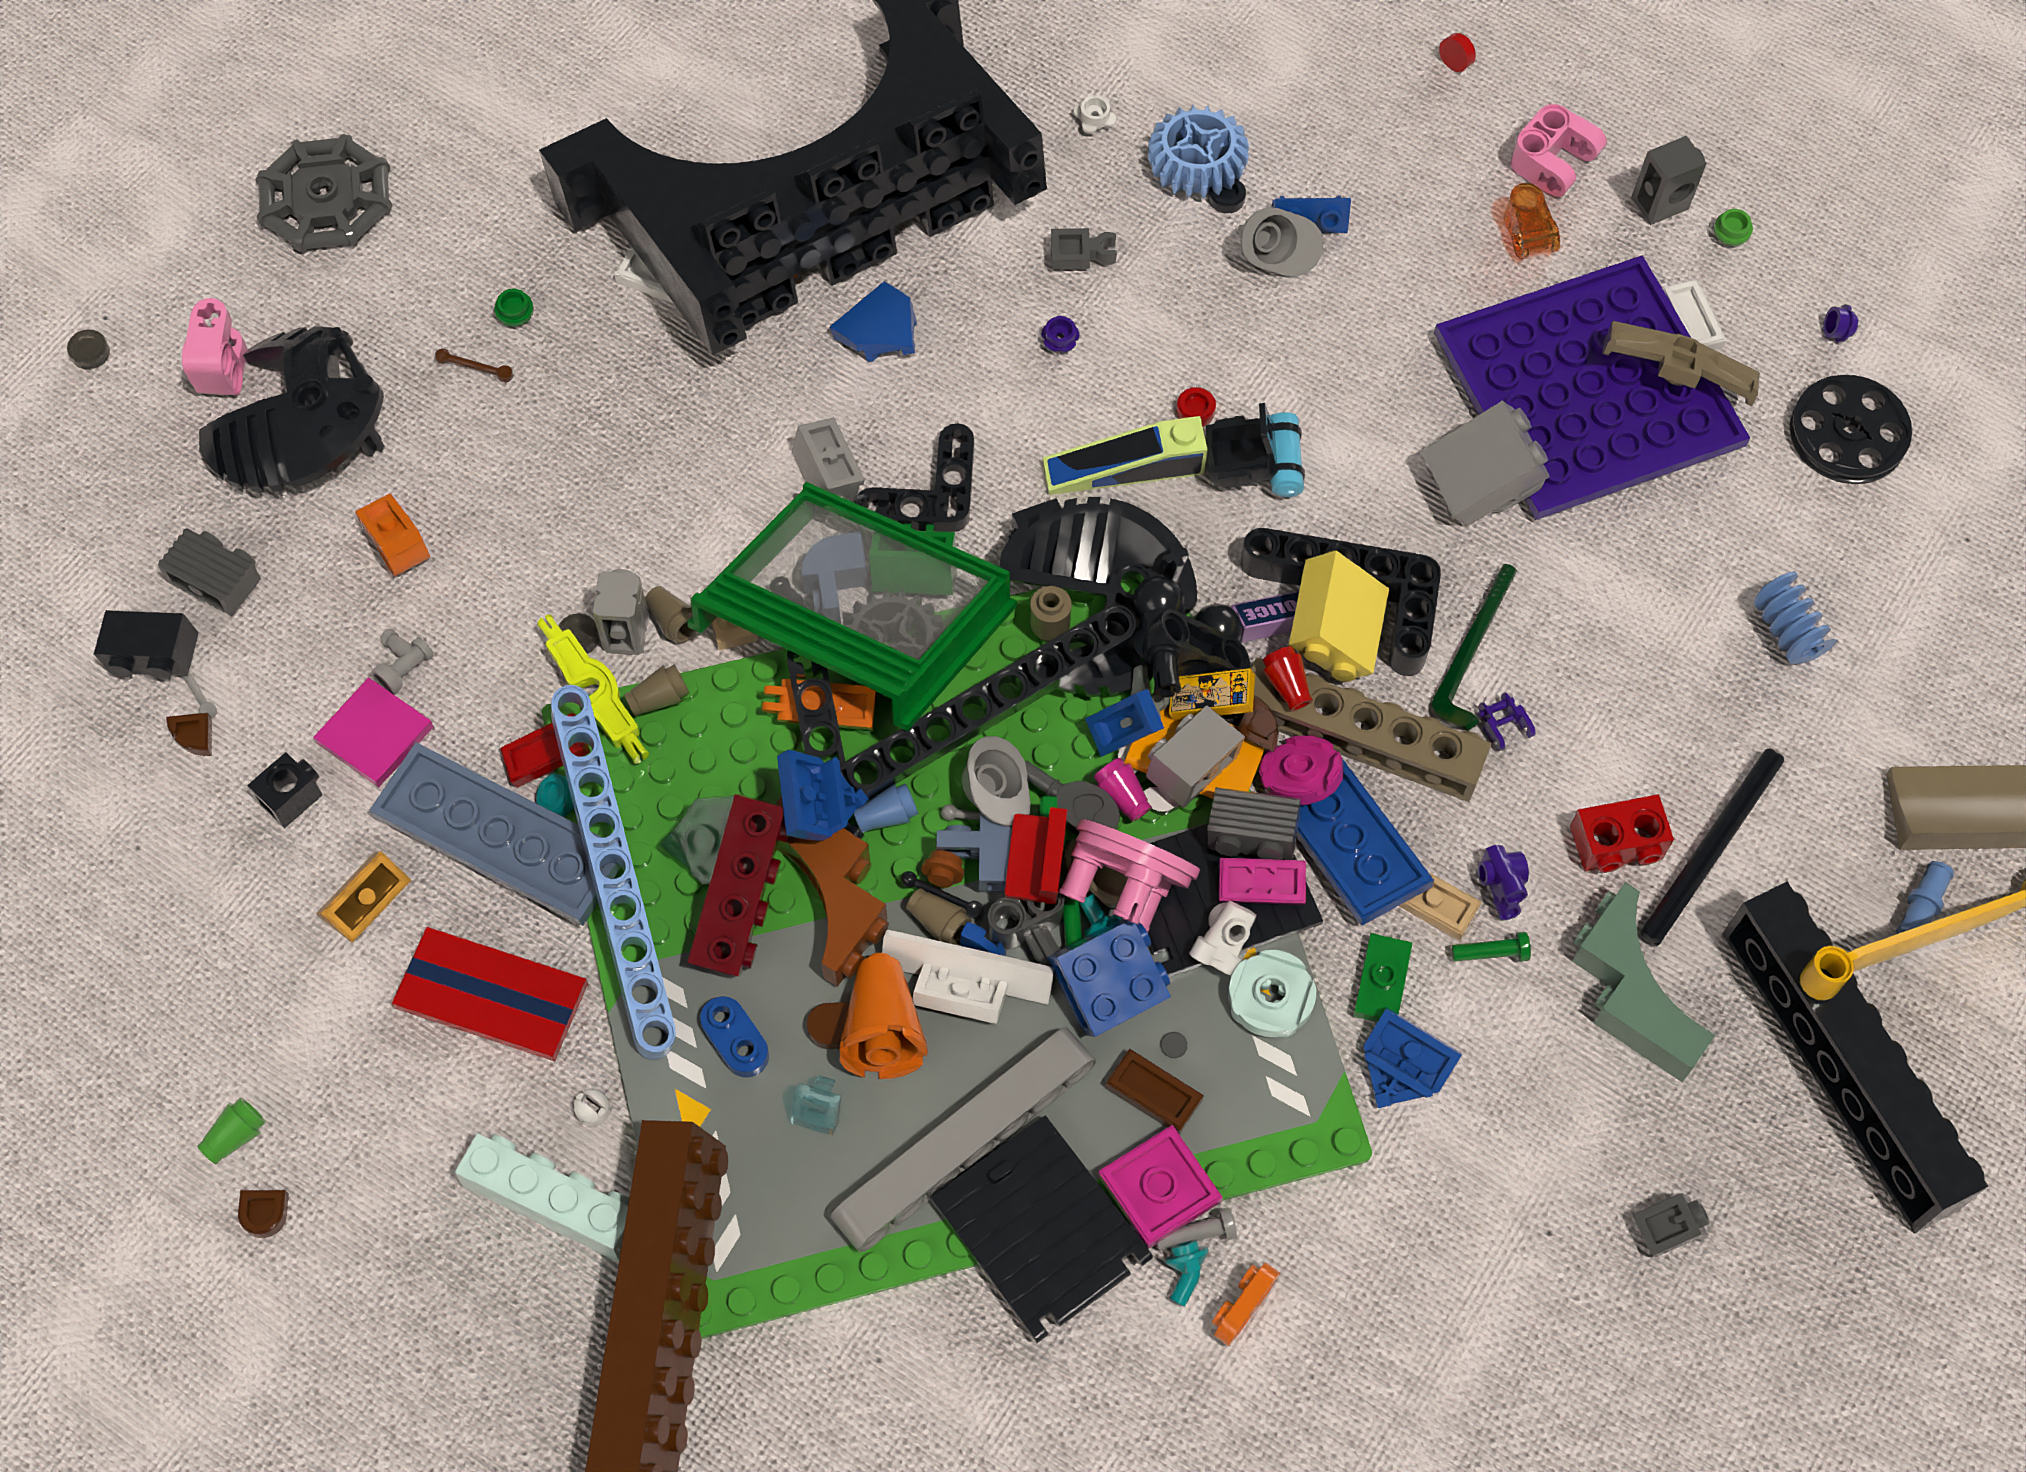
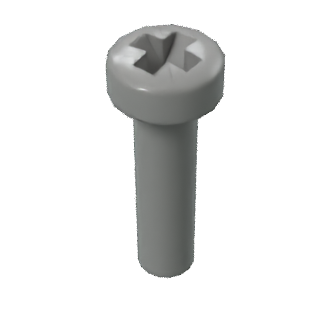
M1228 1207L1219 1210L1220 1217L1185 1225L1157 1243L1159 1251L1169 1249L1176 1244L1186 1241H1200L1225 1234L1227 1240L1235 1239L1237 1237V1228L1231 1210Z

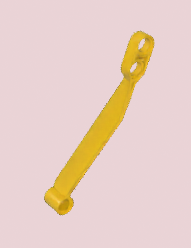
M2026 879L2017 893L1861 946L1848 953L1836 946L1823 947L1817 951L1800 975V984L1803 990L1816 1000L1824 1001L1831 999L1840 991L1855 971L1971 931L2026 907ZM1821 969L1827 970L1833 978L1826 976Z

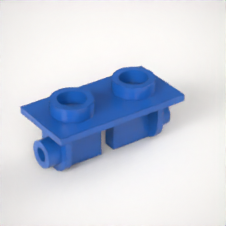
M1336 195L1335 198H1285L1280 196L1279 198L1272 199L1273 208H1279L1306 217L1316 224L1321 233H1348L1351 198H1341L1340 195Z

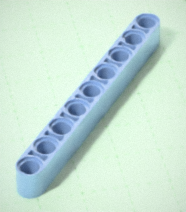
M565 685L559 688L552 697V723L634 1044L638 1053L644 1058L658 1060L667 1056L673 1047L676 1036L675 1025L591 701L587 692L581 687ZM573 702L578 704L582 711L576 716L569 717L562 714L559 708L565 703ZM584 742L591 746L592 752L587 756L579 757L571 753L569 748L574 743ZM595 782L602 787L603 792L596 797H588L582 794L579 788L584 783ZM597 822H605L614 831L606 838H599L591 833L590 827ZM614 862L623 868L624 873L619 878L609 879L602 875L600 868L606 863ZM626 903L634 909L635 914L628 920H619L612 915L610 910L616 904ZM629 944H636L644 949L646 956L638 962H630L622 956L621 950ZM646 985L655 991L656 999L649 1004H641L633 998L632 991L638 986ZM658 1027L666 1033L667 1041L660 1046H651L644 1041L643 1033L648 1028Z

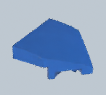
M885 281L829 327L834 339L858 352L864 351L868 362L874 361L882 353L891 351L899 352L901 350L903 355L915 353L916 345L913 338L917 319L913 311L912 301L906 294Z
M789 749L777 756L787 836L824 841L831 837L833 833L845 828L848 824V819L869 799L861 788L854 791V787H851L842 776L840 761L836 756L823 762L819 757Z
M1388 1007L1382 1013L1363 1045L1378 1108L1421 1097H1431L1433 1093L1440 1092L1462 1056V1053Z

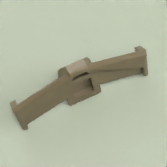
M1617 321L1611 322L1604 340L1602 354L1609 355L1612 351L1659 361L1658 376L1665 378L1666 381L1673 385H1685L1695 389L1702 376L1744 397L1745 404L1752 406L1755 402L1759 390V371L1699 343L1696 339L1681 334L1663 332Z

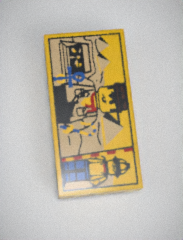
M1251 668L1180 676L1181 691L1179 693L1175 692V695L1170 697L1169 715L1174 721L1183 720L1188 714L1196 716L1205 706L1210 707L1219 716L1253 712L1255 674Z

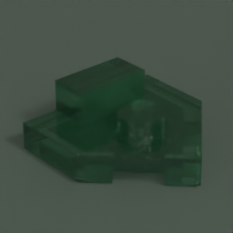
M734 796L696 799L688 808L686 815L673 831L669 832L660 844L671 856H675L702 884H710Z

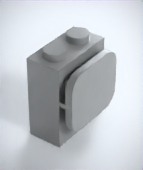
M1501 401L1421 451L1452 516L1467 526L1492 511L1503 512L1539 491L1545 479L1550 477L1544 466V463L1548 461L1547 455L1537 441L1532 442L1527 432L1532 427L1521 408L1515 410L1504 401Z

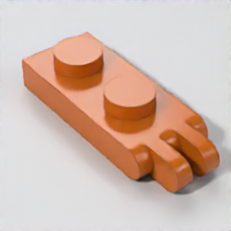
M782 679L781 686H764L763 695L780 697L779 703L762 702V711L778 714L777 721L799 724L791 679ZM797 680V684H800L806 680ZM830 683L839 728L873 730L877 691L861 685ZM818 688L807 689L802 695L803 705L810 710L820 709L826 701L825 693Z

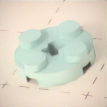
M1265 950L1248 960L1244 959L1235 968L1228 989V1000L1233 1019L1250 1032L1264 1037L1280 1036L1286 1038L1295 1034L1297 1029L1303 1026L1311 1016L1316 1001V986L1314 980L1312 982L1311 976L1306 971L1307 967L1294 955L1280 950ZM1271 984L1279 987L1278 994L1284 996L1282 1000H1275L1274 1003L1265 1000V996L1260 994V989L1268 990Z

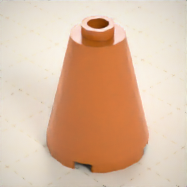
M875 953L862 960L858 965L839 1045V1061L847 1071L864 1078L865 1071L879 1072V1079L906 1076L923 1065L922 1058L924 1055L927 1057L928 1053L927 1042L901 963L888 954Z

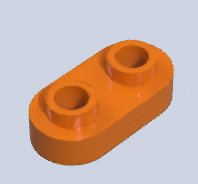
M1266 1262L1260 1269L1252 1264L1238 1284V1287L1243 1290L1235 1304L1227 1300L1212 1320V1323L1218 1327L1214 1336L1227 1346H1230L1267 1296L1281 1273Z

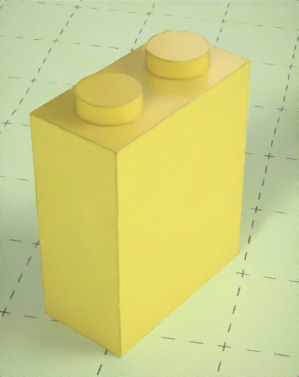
M1338 551L1306 559L1289 646H1293L1308 661L1316 663L1331 673V676L1336 680L1350 682L1355 680V678L1373 674L1389 588Z

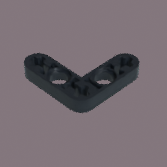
M959 423L950 424L940 432L935 490L871 487L860 491L854 503L865 508H869L870 503H877L876 513L903 525L912 524V528L917 531H926V525H934L936 532H958L964 529L970 519L974 463L973 432L966 425ZM954 439H961L960 458L952 457ZM956 470L963 473L965 479L963 482L953 485L947 483L943 477L947 472ZM949 497L956 498L957 511L955 517L947 516ZM890 503H894L895 515H889ZM908 503H918L922 506L923 512L916 517H908L902 513L901 509Z

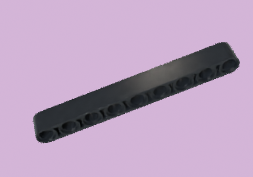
M1112 605L1103 609L920 717L908 731L900 729L840 765L842 776L851 787H854V791L861 788L869 798L868 800L872 799L894 783H899L1124 649L1136 628V620L1133 613L1122 605ZM1116 621L1124 627L1125 634L1113 636L1106 631L1104 625L1107 622ZM1074 642H1083L1089 647L1091 653L1085 657H1078L1071 652L1069 645ZM1046 662L1051 664L1056 674L1049 678H1043L1035 672L1034 666L1038 663ZM1005 683L1014 684L1019 689L1020 695L1014 699H1007L1000 694L998 687ZM976 704L984 710L985 716L979 720H971L964 715L962 709L966 705ZM941 725L948 730L950 736L941 742L934 741L927 735L926 731L931 726ZM905 746L912 751L914 757L909 762L899 763L891 757L890 752L895 747ZM867 767L873 769L878 778L873 783L864 785L855 779L854 774L858 769Z

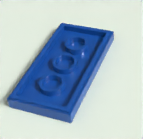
M1342 758L1344 768L1343 780L1337 790L1324 800L1309 805H1301L1297 839L1359 924L1363 926L1432 888L1434 879Z

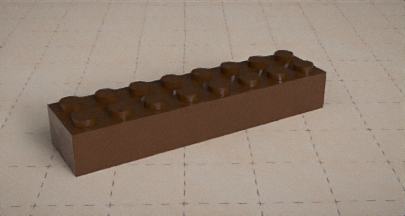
M642 1120L585 1472H678L680 1453L684 1451L687 1444L688 1431L685 1425L687 1406L691 1404L695 1392V1384L692 1378L693 1366L702 1345L701 1333L699 1331L701 1313L708 1304L707 1272L708 1266L713 1263L715 1257L713 1232L715 1221L719 1219L722 1210V1200L719 1194L721 1179L728 1169L726 1145L694 1122Z

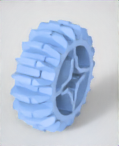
M1192 105L1190 110L1186 112L1178 107L1175 116L1166 113L1163 122L1156 123L1154 131L1149 138L1148 161H1150L1154 177H1160L1162 187L1171 185L1174 194L1181 190L1186 191L1188 198L1192 193H1200L1204 199L1211 186L1218 195L1222 191V187L1231 189L1234 180L1241 179L1243 170L1248 164L1249 142L1247 137H1245L1243 126L1237 125L1235 116L1225 118L1223 109L1216 113L1211 112L1209 105L1204 110H1197Z

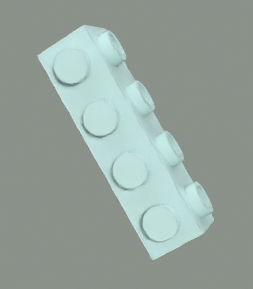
M478 1133L476 1134L454 1172L464 1188L619 1262L629 1204L628 1197L616 1191H611L609 1195L603 1194L593 1189L595 1183L587 1177L576 1172H571L568 1177L554 1170L556 1165L539 1154L532 1153L530 1158L516 1152L517 1146L502 1136L493 1134L491 1139Z

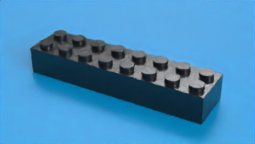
M1787 881L1743 902L1723 931V937L1914 1234L1961 1210L1989 1187L1984 1180L1983 1169L1973 1157L1968 1156L1958 1141L1959 1137L1955 1126L1949 1119L1941 1115L1933 1103V1096L1929 1087L1923 1080L1916 1077L1908 1065L1904 1049L1897 1041L1891 1039L1883 1027L1882 1018L1877 1008L1873 1004L1867 1003L1857 987L1858 984L1854 973L1831 999L1824 1001L1816 1000L1803 990L1800 984V975L1805 966L1821 948L1833 946L1828 934L1823 929L1818 928L1809 915V908L1803 896L1798 892H1794ZM1821 969L1826 976L1833 978L1827 970Z

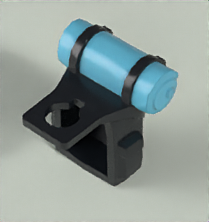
M1264 402L1259 403L1260 418L1245 419L1244 416H1235L1233 418L1216 420L1214 424L1206 425L1208 471L1215 486L1233 487L1248 485L1253 481H1270L1271 490L1275 495L1293 497L1303 492L1305 469L1302 467L1300 440L1302 430L1299 427V418L1296 414L1281 412L1269 415L1266 403Z

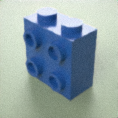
M1122 918L1047 957L1086 1036L1096 1037L1171 997L1166 987L1170 985L1168 974L1159 961L1154 962L1147 948L1151 946L1150 937L1140 922L1135 924Z

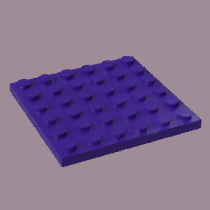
M1643 255L1436 324L1434 334L1478 415L1504 401L1515 410L1521 408L1529 419L1532 428L1527 430L1532 442L1537 441L1546 453L1548 461L1544 463V466L1550 476L1545 479L1539 491L1524 499L1535 520L1746 447L1751 439L1720 385L1702 376L1695 389L1685 385H1673L1666 381L1665 378L1658 376L1659 361L1612 351L1609 355L1602 354L1604 340L1613 321L1673 334H1681L1691 338Z

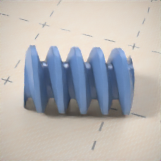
M1795 571L1783 574L1763 586L1754 599V605L1758 610L1763 611L1762 618L1765 623L1771 624L1770 632L1772 635L1779 637L1778 645L1782 650L1787 651V660L1791 664H1802L1815 660L1826 653L1836 644L1837 639L1823 640L1831 628L1829 625L1815 627V624L1821 620L1823 615L1820 611L1807 614L1806 611L1815 602L1812 598L1799 601L1798 598L1807 589L1804 585H1797L1791 588L1790 585L1798 578Z

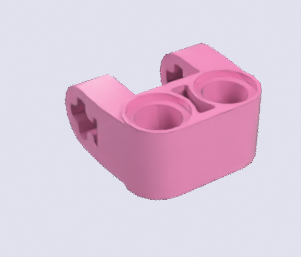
M1549 104L1541 108L1520 132L1511 158V167L1516 174L1524 177L1539 189L1554 197L1564 196L1576 181V174L1567 162L1556 155L1563 148L1579 159L1592 161L1605 148L1607 139L1602 130L1596 125L1568 111L1563 106Z
M206 298L199 301L191 311L187 337L182 350V366L184 373L197 393L237 396L241 392L243 383V371L246 361L243 354L247 351V345L239 331L231 327L232 318L224 303L214 298ZM212 313H217L219 318H213L211 321L212 327H208L204 319H210ZM228 341H232L235 346H231Z

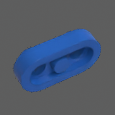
M726 996L716 997L708 1001L701 1011V1025L705 1035L729 1070L735 1075L745 1078L761 1073L769 1061L768 1046L742 1006L735 999ZM719 1012L730 1014L728 1020L724 1022H718L714 1019ZM743 1046H751L754 1049L749 1056H741L738 1054V1051Z

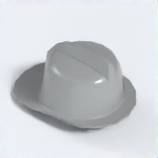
M1265 207L1256 211L1246 220L1244 225H1239L1238 231L1241 233L1242 253L1247 261L1256 267L1284 276L1297 277L1313 269L1322 256L1324 243L1321 231L1314 222L1306 217L1279 208Z
M986 736L977 740L969 750L967 765L963 770V791L968 799L989 820L1002 826H1013L1015 814H1030L1031 802L1025 761L1019 750L1005 739L998 736Z

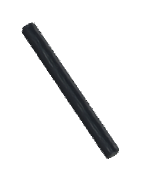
M1771 748L1764 750L1640 931V936L1643 940L1653 946L1661 944L1784 763L1782 754L1777 753Z

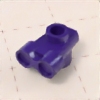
M1503 845L1490 846L1486 848L1482 860L1478 863V878L1482 886L1489 885L1493 895V904L1501 920H1510L1521 913L1519 903L1528 896L1525 888L1529 878L1528 863L1521 851L1507 853Z

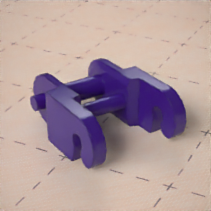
M1505 692L1501 694V701L1490 706L1482 702L1478 706V716L1482 717L1485 721L1483 730L1491 743L1497 742L1496 749L1499 752L1505 749L1504 739L1497 729L1499 726L1513 721L1514 724H1519L1521 729L1527 728L1526 735L1528 738L1536 734L1535 727L1523 706H1516L1514 698ZM1506 709L1509 716L1496 721L1493 713Z

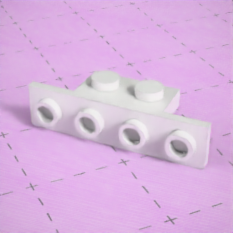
M887 930L885 932L882 953L896 958L901 963L903 972L919 975L913 992V1002L916 1006L997 1024L1006 995L1047 1005L1049 1003L1054 976L1053 967L897 931Z

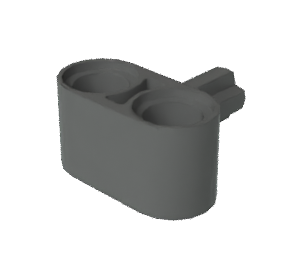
M1058 893L1056 903L1054 904L1056 907L1050 911L1037 909L1034 906L1037 903L1035 901L1006 897L997 900L988 911L987 933L989 940L995 944L1000 941L1007 950L1027 943L1038 964L1051 967L1047 957L1060 951L1050 931L1059 926L1063 919L1065 896ZM1010 918L1018 925L1013 929L1005 930L998 927L996 923L1000 919Z

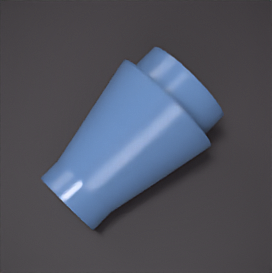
M894 783L858 808L854 815L861 832L864 833L873 829L910 823V818L919 815L907 784L896 787Z

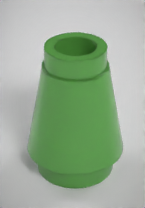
M240 1097L234 1104L230 1102L227 1104L197 1147L211 1162L217 1164L261 1134L259 1129L266 1123V1120L249 1102Z

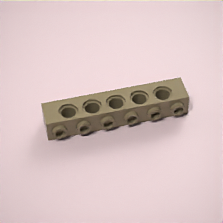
M1255 658L1251 668L1255 674L1254 695L1261 698L1271 708L1276 717L1279 732L1291 737L1311 735L1326 739L1333 744L1334 750L1339 751L1340 755L1470 802L1492 743L1483 740L1476 733L1457 731L1444 726L1435 718L1416 716L1404 711L1397 704L1378 702L1365 697L1362 692L1356 689L1337 687L1327 683L1322 677L1310 673L1305 675L1313 702L1299 710L1290 711L1287 703L1277 696L1279 694L1263 673L1264 668H1266L1262 661L1263 659ZM1327 708L1333 714L1328 716L1322 715L1316 709ZM1240 713V718H1243L1245 713ZM1365 722L1373 729L1363 730L1357 727L1355 723ZM1394 737H1406L1411 741V744H1401ZM1434 751H1444L1451 758L1441 759L1434 754Z

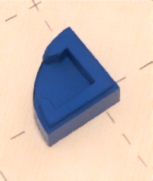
M966 922L961 933V946L1006 956V950L1000 941L996 944L984 938L986 934L985 929L971 922Z

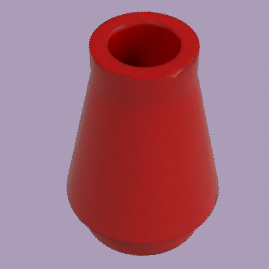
M1293 646L1278 649L1263 658L1262 661L1266 667L1263 673L1287 703L1290 711L1299 710L1313 702L1309 693L1301 654L1296 653Z

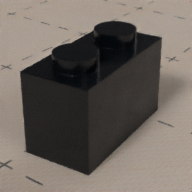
M105 610L93 654L109 673L119 677H130L132 674H148L159 679H168L171 676H188L199 632L183 613Z

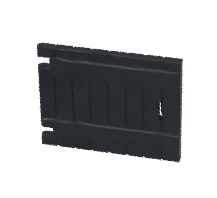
M1208 824L1149 843L1186 860L1200 869L1197 879L1191 880L1188 889L1171 885L1167 897L1161 898L1149 926L1150 929L1147 932L1154 955L1169 951L1171 960L1161 963L1168 977L1206 965L1193 958L1189 952L1198 936L1204 938L1210 929L1208 919L1212 909L1223 903L1218 902L1219 859H1261L1258 855L1254 857L1251 854L1245 855L1240 853L1236 856H1225L1216 850L1212 851L1208 848ZM1307 882L1306 903L1304 905L1236 903L1256 914L1250 929L1249 938L1244 943L1241 952L1323 924V919Z
M1046 1115L930 1196V1200L1036 1344L1049 1335L1040 1322L1049 1314L1060 1327L1130 1276L1131 1273L1123 1263V1260L1131 1254L1141 1267L1153 1259L1152 1253Z

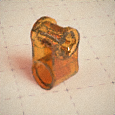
M1531 183L1516 185L1511 191L1503 215L1516 256L1522 260L1527 259L1529 254L1545 250H1548L1550 253L1558 252L1560 249V234L1558 226L1551 216L1543 192L1539 187Z

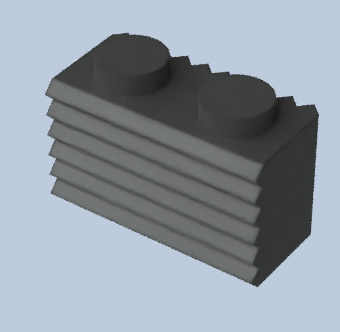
M188 528L184 529L182 535L178 536V540L174 541L173 547H170L168 553L164 554L163 559L159 560V569L166 581L171 585L182 589L197 599H201L203 602H207L210 606L220 609L223 613L233 616L261 580L255 567L256 561L241 549L236 548L233 552L222 547V542L207 531H202L199 535Z
M1216 787L1207 829L1208 848L1212 851L1216 850L1225 856H1236L1243 853L1245 855L1251 854L1254 857L1258 855L1261 859L1293 860L1300 822L1301 799Z

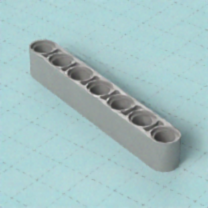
M1067 1027L1060 1029L845 1199L833 1211L831 1219L859 1253L867 1251L928 1203L930 1196L969 1170L1081 1080L1093 1068L1096 1059Z

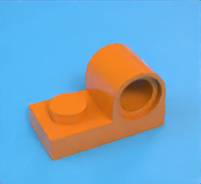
M391 493L355 511L361 525L374 541L381 557L394 577L431 558L417 527Z

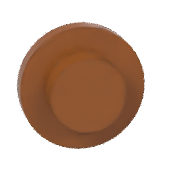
M936 850L931 852L929 858L923 861L921 870L928 877V881L935 886L951 887L953 884L962 882L964 877L963 861L954 853Z

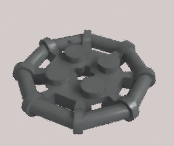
M341 134L339 138L300 142L298 139L290 142L291 146L266 170H260L255 179L259 185L260 212L257 215V221L260 226L271 229L293 244L296 251L305 253L311 248L347 244L350 247L358 245L357 240L383 215H389L393 207L389 200L388 173L390 165L388 161L383 157L375 156L354 142L351 135ZM350 156L359 162L360 165L355 167L351 164L350 167L344 161ZM299 160V163L297 164L299 169L293 175L291 174V171H289L285 175V173ZM373 179V193L363 191L362 181ZM322 186H328L330 191L325 195L314 194L320 192ZM276 189H283L284 200L275 202ZM360 206L367 208V210H365L351 225H349V221L353 220L357 216V209ZM290 214L296 217L299 223L298 229L284 221L283 218ZM338 225L340 229L313 233L314 227Z

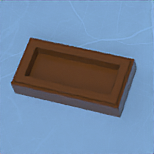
M1130 1048L1105 1085L1106 1089L1167 1128L1173 1125L1179 1135L1204 1097L1200 1092Z

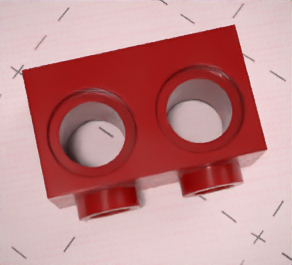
M1659 794L1578 809L1570 824L1584 872L1598 869L1601 873L1612 872L1621 868L1624 864L1637 861L1641 865L1656 863L1664 858L1674 841ZM1634 828L1646 830L1651 835V838L1640 836ZM1594 836L1605 837L1611 845H1601L1595 840Z

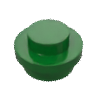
M508 289L498 296L494 310L497 319L504 325L520 326L530 320L534 312V306L531 298L523 291Z

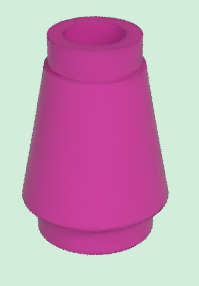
M1117 758L1107 764L1093 777L1099 784L1098 787L1106 791L1113 798L1118 809L1125 816H1128L1131 822L1138 820L1152 809L1131 764H1125L1121 758Z

